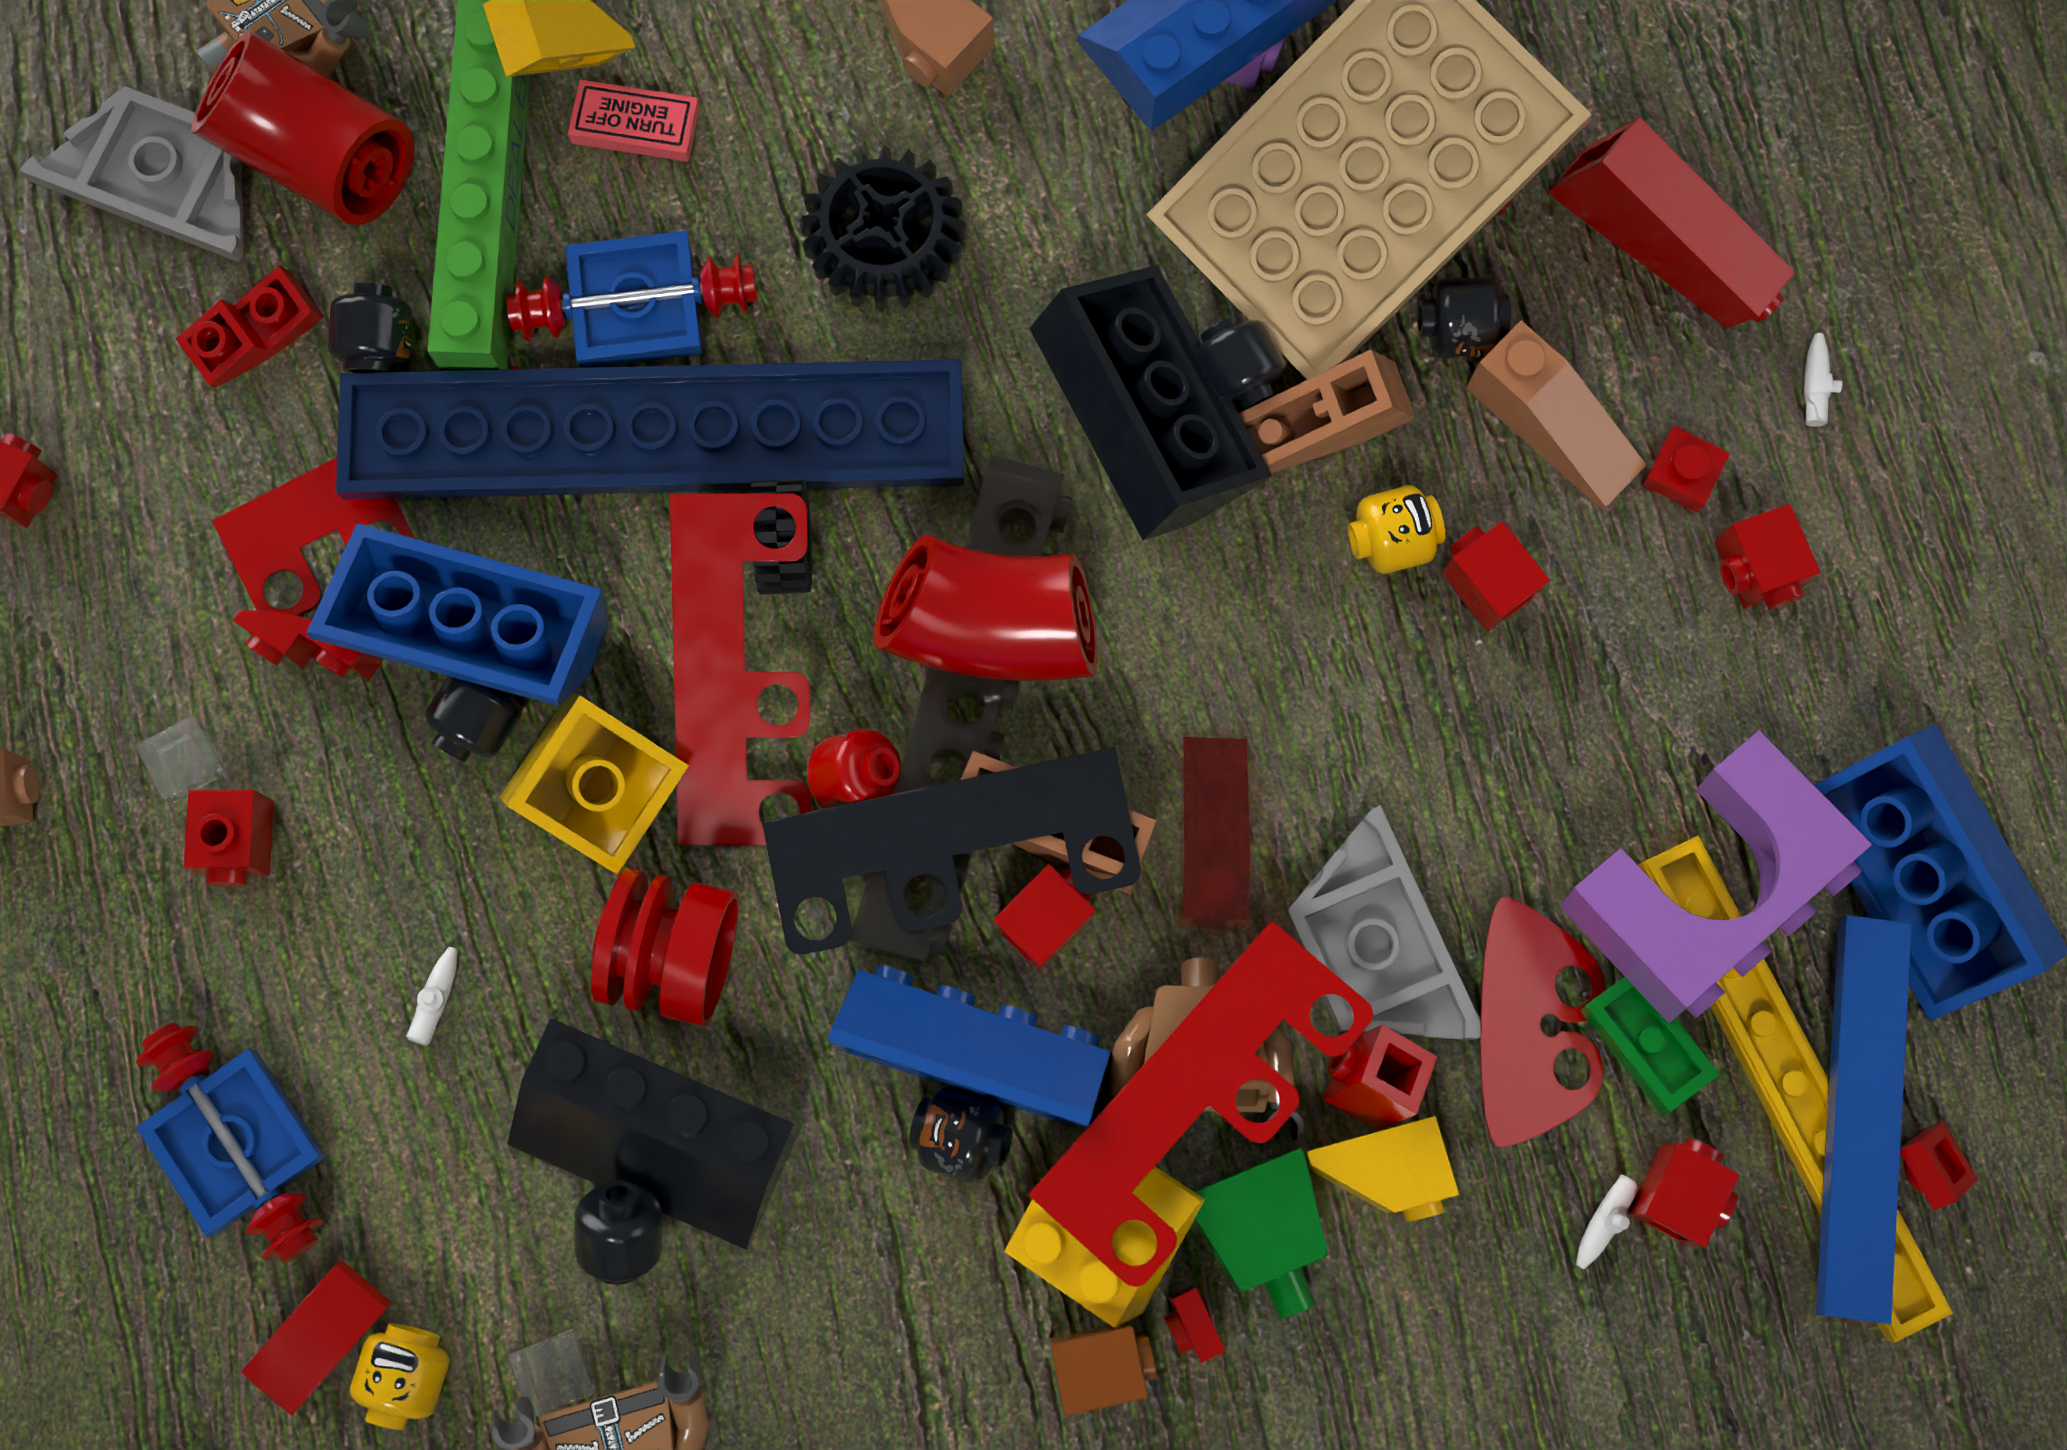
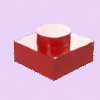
M1673 426L1667 433L1642 486L1698 513L1705 506L1730 453Z
M1944 1121L1921 1129L1900 1148V1154L1904 1159V1171L1908 1180L1917 1191L1924 1193L1933 1210L1957 1202L1978 1180Z
M1190 1286L1168 1297L1174 1312L1163 1318L1180 1354L1192 1349L1196 1359L1203 1363L1226 1352L1197 1288Z

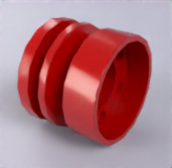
M626 867L619 874L597 925L592 952V1000L597 1003L614 1006L623 993L625 1008L639 1012L646 1004L654 986L657 985L660 986L659 1006L662 1017L707 1027L719 1003L733 953L739 915V894L733 890L693 882L683 896L678 909L673 908V884L668 876L658 874L648 888L647 874L645 872Z

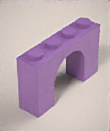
M1757 731L1717 765L1696 789L1745 840L1756 858L1760 872V892L1757 903L1751 913L1735 919L1713 920L1687 912L1669 899L1622 848L1575 886L1559 906L1668 1023L1673 1021L1685 1009L1695 1019L1725 993L1717 983L1720 978L1732 968L1741 977L1753 969L1772 952L1763 940L1778 927L1787 936H1790L1818 911L1809 900L1822 888H1825L1833 897L1863 871L1854 860L1872 845L1760 731Z

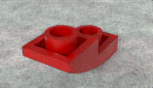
M278 265L234 305L220 299L175 339L208 385L216 388L266 361L307 332L324 316L291 271Z
M239 610L232 620L251 634L244 645L278 666L283 657H286L301 668H304L312 658L341 678H344L351 669L369 681L383 662L377 656L309 638L307 630L312 620L303 617L263 610Z
M341 1259L277 1329L241 1373L292 1416L392 1302Z

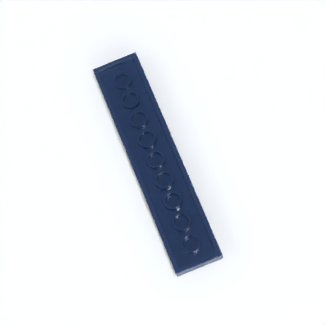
M961 359L340 373L336 493L342 500L751 490L753 481L801 478L805 479L807 489L964 485Z

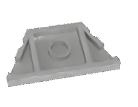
M124 86L104 101L97 113L91 117L82 118L63 133L68 138L66 143L41 162H38L32 156L20 169V172L32 183L240 263L244 255L242 162L191 132V125L195 113Z
M1381 805L1370 810L1285 913L1298 943L1371 1005L1373 1010L1372 1021L1361 1034L1383 1024L1401 1036L1458 1040L1480 1038L1481 1029L1480 1019ZM1328 994L1322 996L1338 1032L1346 1033L1353 1023V1010L1350 1004L1338 995Z

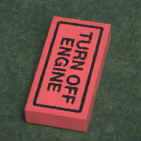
M580 80L568 136L571 144L689 162L701 107L696 97Z

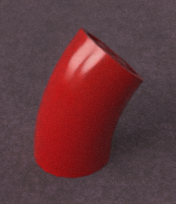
M251 30L245 31L237 39L222 60L201 98L191 125V132L272 179L342 222L357 226L374 221L391 207L405 186L412 169L415 151L412 132L403 121Z
M926 534L918 538L910 547L896 568L883 596L874 627V644L878 649L908 661L946 672L986 679L1012 681H1057L1092 677L1097 673L1098 648L1095 618L1085 573L1075 553L1053 556L1001 555L973 550Z

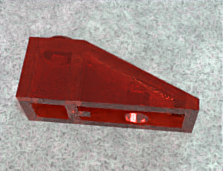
M1183 737L1178 927L1242 930L1249 921L1250 884L1247 739Z

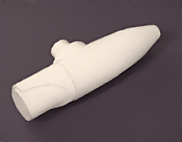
M1823 333L1814 334L1808 350L1805 368L1804 401L1806 404V425L1812 427L1823 426L1828 422V398L1831 392L1840 393L1842 389V381L1833 380V376L1830 373L1829 351Z
M448 947L439 958L424 989L418 994V1005L406 1036L409 1041L424 1046L430 1044L439 1018H441L456 973L457 949L453 947Z
M1620 1175L1601 1201L1579 1246L1576 1266L1584 1270L1603 1252L1615 1233H1620L1629 1227L1630 1220L1626 1212L1640 1189L1638 1183L1631 1178Z

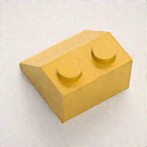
M573 692L562 702L499 798L507 807L618 875L689 765Z
M1154 1167L1132 1192L1175 1231L1177 1236V1246L1174 1252L1150 1280L1142 1286L1133 1287L1124 1283L1033 1199L1004 1252L1106 1323L1117 1328L1143 1313L1205 1199L1157 1167ZM1130 1220L1122 1223L1115 1230L1112 1238V1247L1120 1261L1127 1265L1138 1266L1145 1264L1153 1257L1157 1248V1238L1148 1224L1139 1220Z

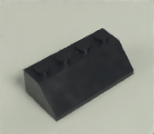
M1157 265L1063 288L1029 328L1142 541L1189 526L1266 482L1272 476L1233 402L1220 396L1199 361L1197 349L1201 344Z
M550 1018L522 1078L507 1145L600 1186L612 1181L621 1180L648 1189L659 1199L664 1214L748 1250L801 1130V1126Z

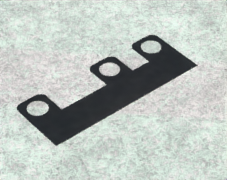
M1115 747L762 822L785 942L788 949L798 955L844 946L850 940L852 925L842 880L845 878L886 870L895 920L900 928L913 932L951 924L961 916L962 901L953 855L1063 832L1073 883L1080 892L1094 894L1127 887L1134 884L1139 879L1141 873ZM1098 836H1108L1117 840L1125 854L1124 865L1120 872L1108 879H1099L1091 876L1085 870L1082 863V852L1085 845L1091 839ZM920 874H931L938 877L943 882L947 893L943 908L935 915L928 917L918 916L911 912L904 899L906 885L913 877ZM811 897H820L832 904L836 912V925L833 931L827 937L819 940H811L801 935L794 921L797 907L801 902Z

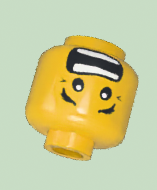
M1413 485L1376 493L1361 499L1357 507V521L1347 525L1348 538L1355 558L1357 560L1366 558L1370 566L1379 574H1389L1426 564L1434 559L1438 544L1445 542L1444 520L1435 497L1432 495L1425 497Z
M388 1323L386 1332L373 1333L366 1339L350 1386L351 1398L359 1405L368 1408L365 1421L384 1428L404 1430L408 1419H423L432 1415L450 1364L448 1353L438 1346L441 1336L408 1325Z

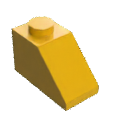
M489 0L483 4L506 77L600 66L635 48L632 35L591 0Z
M1436 1116L1304 1152L1309 1170L1384 1213L1403 1211L1406 1222L1444 1213L1441 1200L1459 1195Z

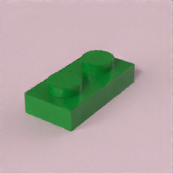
M1626 977L1616 982L1580 1010L1662 1116L1673 1111L1721 1075L1678 1020L1675 1018L1668 1023Z

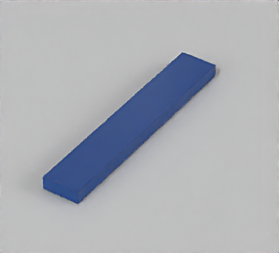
M1852 915L1842 916L1838 921L1816 1315L1891 1324L1912 923Z

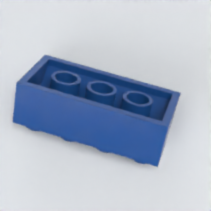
M1128 0L1077 35V42L1152 132L1338 0Z
M357 523L307 630V634L311 639L559 706L588 679L609 627L602 589Z
M1936 723L1909 735L1814 785L1872 844L1854 860L1863 871L1850 882L1869 917L1912 923L1909 986L1929 1021L2041 974L2067 955L2066 943Z
M877 964L874 974L858 970L827 1040L837 1050L949 1087L990 1097L998 1103L1080 1130H1086L1111 1052L1098 1048L1101 1038L1099 1035L1069 1025H1063L1061 1034L1058 1035L1035 1027L1038 1020L1037 1015L1007 1005H1001L998 1015L973 1007L976 999L975 995L939 984L935 995L911 987L914 979L913 975L885 965Z

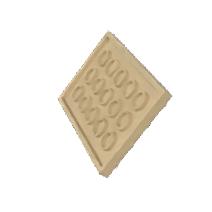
M1355 0L1148 212L1147 216L1248 320H1259L1268 326L1279 351L1308 380L1351 358L1592 120V114L1476 0Z

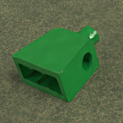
M1302 1148L1291 1150L1193 1191L1205 1199L1193 1222L1236 1291L1243 1292L1264 1283L1279 1319L1290 1317L1316 1305L1301 1267L1327 1257L1328 1252L1306 1157Z

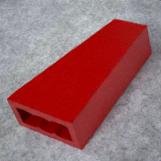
M1641 117L1634 119L1584 148L1547 191L1556 201L1726 328L1749 320L1757 323L1768 317L1784 298L1779 291L1795 273Z

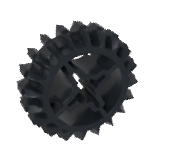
M885 144L879 152L880 159L869 160L868 154L859 148L856 153L857 164L851 167L837 157L834 163L836 178L819 173L816 179L819 193L806 194L804 204L809 214L802 216L800 219L801 233L808 237L802 243L806 258L815 260L812 264V269L816 278L819 280L830 278L828 282L829 289L835 297L850 289L851 303L857 308L865 301L868 295L874 296L875 307L881 312L887 306V297L897 296L898 303L905 309L910 305L909 292L913 290L929 299L933 293L930 278L947 283V280L950 278V268L947 263H958L960 261L962 252L961 246L957 242L962 241L966 236L965 223L959 220L963 215V205L959 197H951L953 194V184L948 176L936 179V166L931 160L915 168V154L910 149L901 156L899 161L892 160L891 150ZM880 193H891V194H897V195H895V196H884V195H881ZM854 204L857 211V220L846 228L847 234L835 241L834 233L839 219ZM929 216L933 223L930 235L924 245L913 254L910 250L909 237L919 230L918 223ZM871 217L877 224V227L873 228ZM889 230H894V238L890 234ZM882 260L889 263V265L868 264V262Z

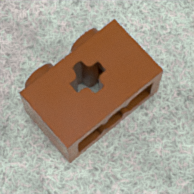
M1128 1322L1117 1328L1105 1325L1049 1338L1065 1416L1148 1398L1144 1381L1157 1378L1148 1336L1145 1337V1333L1134 1335L1133 1327Z

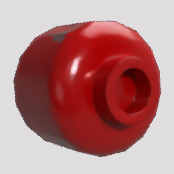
M862 728L825 738L813 749L808 761L807 780L811 794L823 809L897 794L902 785L903 766L899 753L891 740L879 731Z

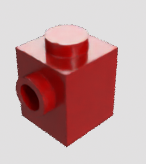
M6 432L0 441V516L28 528L35 514L40 513L50 501L53 491L52 484L58 474L38 460L42 452L41 449L16 435Z
M1791 504L1734 523L1714 541L1722 559L1720 561V574L1723 583L1731 594H1737L1743 609L1765 602L1769 611L1789 605L1803 598L1805 594L1802 587L1821 573Z
M1503 521L1486 533L1479 526H1476L1459 538L1448 549L1453 557L1442 572V576L1487 632L1535 599L1550 581Z
M188 790L183 868L205 876L206 885L214 887L247 886V877L270 876L274 801L255 790Z
M1048 864L993 919V925L1040 973L1094 918L1096 909L1088 902L1095 895L1082 893L1075 887L1070 869L1066 868L1060 875Z
M1381 1024L1361 1034L1344 1054L1330 1058L1327 1074L1332 1077L1323 1100L1379 1131L1417 1115L1437 1056Z
M1687 1138L1684 1145L1679 1142L1661 1144L1628 1215L1686 1246L1706 1247L1715 1227L1722 1229L1736 1208L1738 1194L1732 1190L1740 1174L1721 1165L1724 1158L1721 1152L1698 1140Z

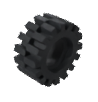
M805 479L753 481L751 484L752 493L750 494H796L804 500L807 507V551L805 555L797 561H752L753 566H755L754 578L755 583H757V592L759 595L811 592V571H813L810 533L811 519H809L810 507ZM776 506L765 508L759 512L753 526L757 540L762 545L773 549L782 548L789 544L796 531L792 515L787 510Z

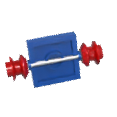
M688 231L565 245L570 293L563 294L561 288L549 276H546L541 290L529 291L522 280H517L516 293H510L506 296L510 326L513 331L522 330L527 342L532 341L535 328L547 327L554 338H559L566 325L567 318L568 320L572 319L576 361L580 368H595L703 354L698 304L703 303L701 295H703L706 308L717 319L721 317L724 305L737 304L742 313L748 315L747 302L758 301L753 264L742 265L739 253H735L731 267L719 268L711 256L707 257L700 271V283L699 277L694 276L691 240Z
M177 1023L161 1027L144 1039L141 1045L145 1051L137 1058L136 1064L138 1067L155 1065L160 1074L152 1084L154 1091L175 1092L179 1090L182 1095L136 1127L206 1237L217 1236L256 1208L257 1211L252 1215L246 1229V1234L248 1236L264 1234L270 1244L263 1253L262 1259L267 1261L278 1256L282 1263L285 1264L298 1258L319 1241L314 1232L323 1224L322 1218L305 1220L300 1212V1208L307 1199L305 1193L282 1194L280 1190L323 1161L327 1156L257 1050H245L206 1078L204 1074L214 1057V1053L212 1050L197 1052L194 1050L191 1042L198 1033L197 1027L187 1026L180 1028Z

